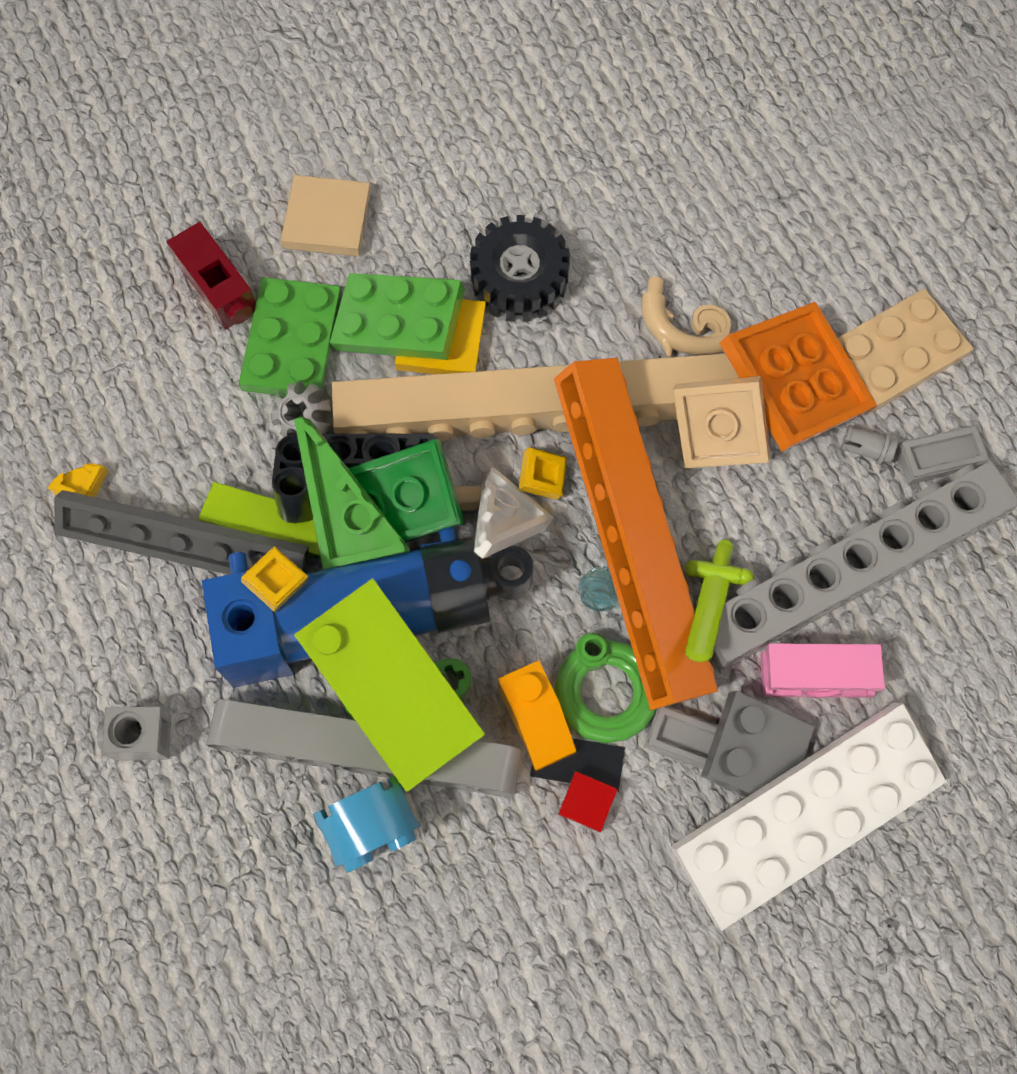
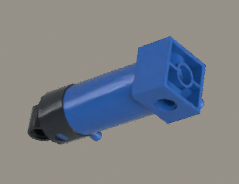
M456 527L439 532L440 542L421 545L419 550L305 573L308 576L307 582L274 612L241 582L242 576L248 571L247 558L243 552H234L228 557L231 574L202 580L215 669L233 688L294 675L293 662L311 659L294 634L372 578L379 585L414 636L436 631L442 633L490 622V613L487 600H490V597L499 596L506 600H516L523 597L530 590L533 580V560L525 549L516 545L492 554V557L481 559L474 552L475 543L473 537L458 539ZM515 566L523 574L515 580H507L499 572L504 567Z

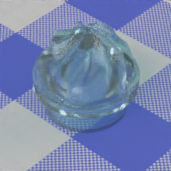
M596 566L581 578L578 589L581 594V601L587 608L594 611H608L614 607L618 598L609 568L604 569L603 567Z

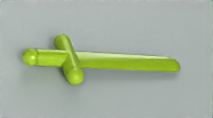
M722 539L717 543L712 563L689 560L684 566L685 573L688 576H696V578L703 579L685 648L686 656L695 662H705L713 655L729 584L744 585L754 578L752 571L747 568L742 569L741 567L729 566L734 547L733 543L728 539Z

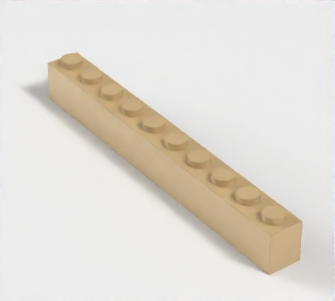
M726 354L619 361L639 426H651L659 421L677 420L678 422L673 393L676 384L739 378ZM569 365L332 382L335 434H431L441 441L449 440L453 436L470 435L474 438H487L494 435V433L512 432L515 435H528L536 430L553 429L556 432H569L554 382V378Z

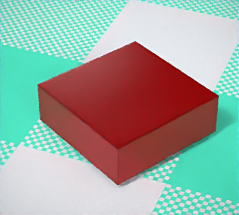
M575 771L558 815L601 833L618 789Z

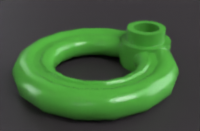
M596 633L585 634L578 640L575 650L568 655L559 667L554 686L555 694L559 700L567 725L586 739L602 743L626 741L643 731L656 713V709L650 711L634 652L629 644L606 639ZM588 644H596L599 646L601 653L597 656H590L586 653L585 647ZM605 665L618 667L627 674L632 682L633 696L631 703L625 711L616 716L605 717L597 715L587 708L582 700L580 689L583 678L589 671H597Z

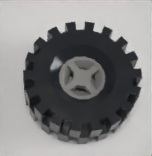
M516 215V222L510 223L508 216L500 218L499 227L496 228L493 222L485 227L486 236L479 232L475 238V246H472L470 251L472 291L474 296L478 295L479 301L486 302V307L490 304L491 315L498 318L500 313L504 312L506 313V321L514 322L515 315H522L523 322H530L533 313H537L540 319L547 315L548 306L555 310L559 305L560 297L564 298L569 279L570 252L569 248H565L566 240L562 234L555 237L556 228L550 223L544 229L541 227L542 219L533 217L532 223L525 222V215ZM518 272L526 273V275L516 276Z

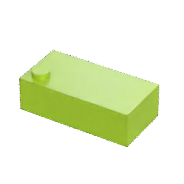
M373 578L294 634L406 792L485 735L479 724Z

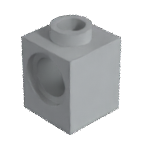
M160 706L105 708L104 721H100L97 728L98 747L102 748L101 753L114 761L169 760L172 715ZM135 724H141L140 737L134 743L125 744L124 736L126 731Z

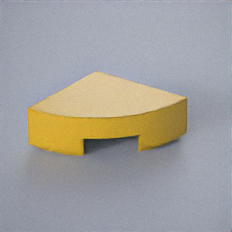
M84 464L83 467L71 470L66 474H59L50 483L48 489L55 495L65 490L96 497L109 471L105 466L99 464Z

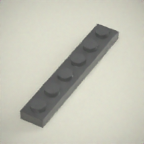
M62 490L54 497L55 535L227 575L231 574L228 558L230 554L234 552L245 553L249 570L275 546L304 573L307 572L309 546L65 490Z

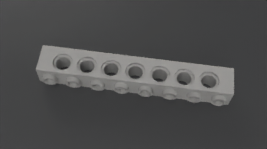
M992 461L978 468H975L973 464H969L950 477L952 482L943 487H940L938 482L924 488L915 496L917 500L905 506L903 501H900L890 506L880 514L881 520L871 525L867 520L856 524L845 533L847 538L834 544L829 539L813 548L809 552L810 558L800 563H797L795 559L783 563L773 571L775 576L763 583L758 578L749 581L736 591L737 597L727 601L724 605L714 652L711 657L719 672L730 668L765 649L768 644L776 643L1000 521L1017 507V496ZM954 499L962 501L966 505L967 510L959 508ZM918 517L927 519L931 523L933 530L922 526ZM882 536L892 538L897 543L898 549L888 547L884 543ZM846 555L857 557L861 561L863 569L852 567L848 563ZM816 574L821 576L826 581L827 588L821 589L813 585L809 575ZM772 594L786 596L791 603V608L783 609L777 606L773 601ZM744 613L749 615L754 621L755 628L745 629L739 626L735 620V614Z

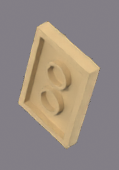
M925 288L838 337L840 344L877 404L875 408L870 410L872 413L965 359L974 349Z

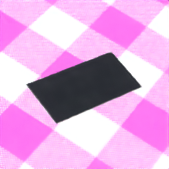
M572 739L576 748L575 754L538 771H535L533 765L531 767L530 777L570 783L576 771L618 789L617 792H619L625 747Z

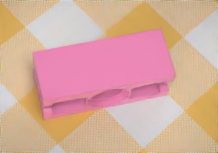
M768 644L766 651H762L760 654L763 697L873 698L876 696L875 691L885 689L881 644Z

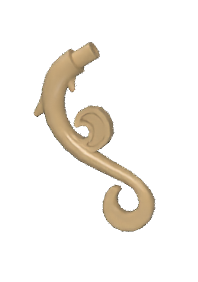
M655 276L648 279L647 293L642 296V316L646 327L659 341L667 357L672 356L673 349L680 353L692 355H713L724 352L719 343L727 335L737 332L730 333V317L725 310L710 304L700 306L692 315V330L700 336L705 328H710L713 334L705 337L689 335L676 328L668 319H673L674 314L665 308L666 298L662 295L664 280Z

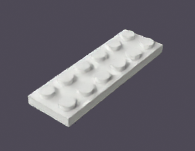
M894 702L670 847L713 923L723 931L945 784L946 780L904 704Z

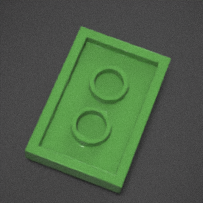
M349 273L330 339V345L335 351L448 360L465 287L461 280Z
M262 277L238 383L241 391L276 395L278 391H281L287 395V385L298 381L303 382L305 389L309 384L313 383L324 390L332 349L330 339L342 297L340 286Z

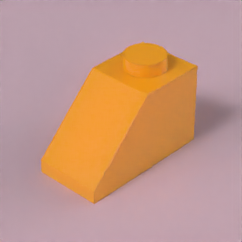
M539 660L498 678V692L535 771L576 753V748L559 700Z

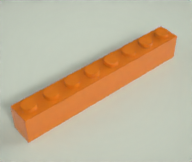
M618 358L574 361L554 378V382L650 711L718 692L714 679V669L709 660L695 662L685 654L695 613L689 596L688 584L683 576L676 553V544L671 536L664 514L663 501L658 494L651 471V461L645 451L639 431V422L632 408L626 379L622 374Z

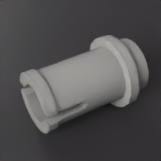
M848 425L846 436L844 435L841 451H848L875 459L877 465H881L882 462L891 463L898 444L897 439L891 438V433H886L883 436Z

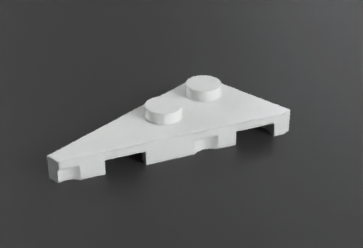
M494 467L490 469L482 481L474 552L482 559L545 531L554 519L551 514L523 491H519L516 485Z

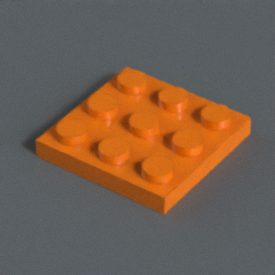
M816 301L729 334L719 343L739 378L761 376L767 427L782 452L866 414L877 406Z

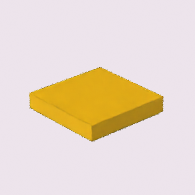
M462 299L448 360L396 356L395 369L433 375L477 372L486 302Z

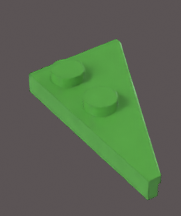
M295 418L294 422L323 570L409 552L408 545L309 418Z

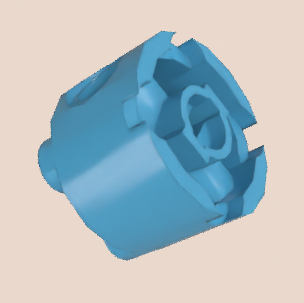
M395 776L387 779L391 787L387 790L379 782L328 806L331 813L329 817L325 809L312 814L317 827L322 831L329 845L335 867L343 864L346 873L373 861L372 850L388 844L392 852L417 840L413 830L421 826L420 821H417L412 814L404 795V788Z

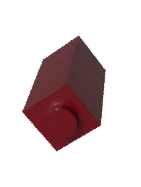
M201 221L166 241L176 264L224 330L234 324H241L250 318L256 306L251 288Z

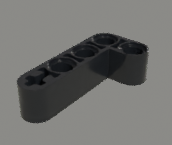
M297 434L288 435L278 442L275 450L272 488L278 515L282 520L293 524L303 523L313 516ZM322 434L347 468L438 439L431 434Z

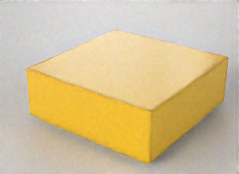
M528 447L523 452L518 490L558 500L563 496L567 457Z
M274 546L242 576L241 582L271 610L276 612L307 582L308 576Z

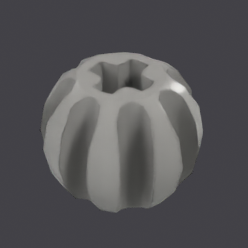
M298 381L287 385V395L281 391L276 393L272 402L278 404V410L274 414L270 413L274 426L282 424V429L279 433L281 436L286 437L297 434L294 419L298 418L302 413L300 405L307 407L303 412L304 418H309L320 433L325 434L331 423L325 421L324 416L326 412H333L330 399L320 400L324 393L323 389L313 383L309 384L305 389L303 382Z

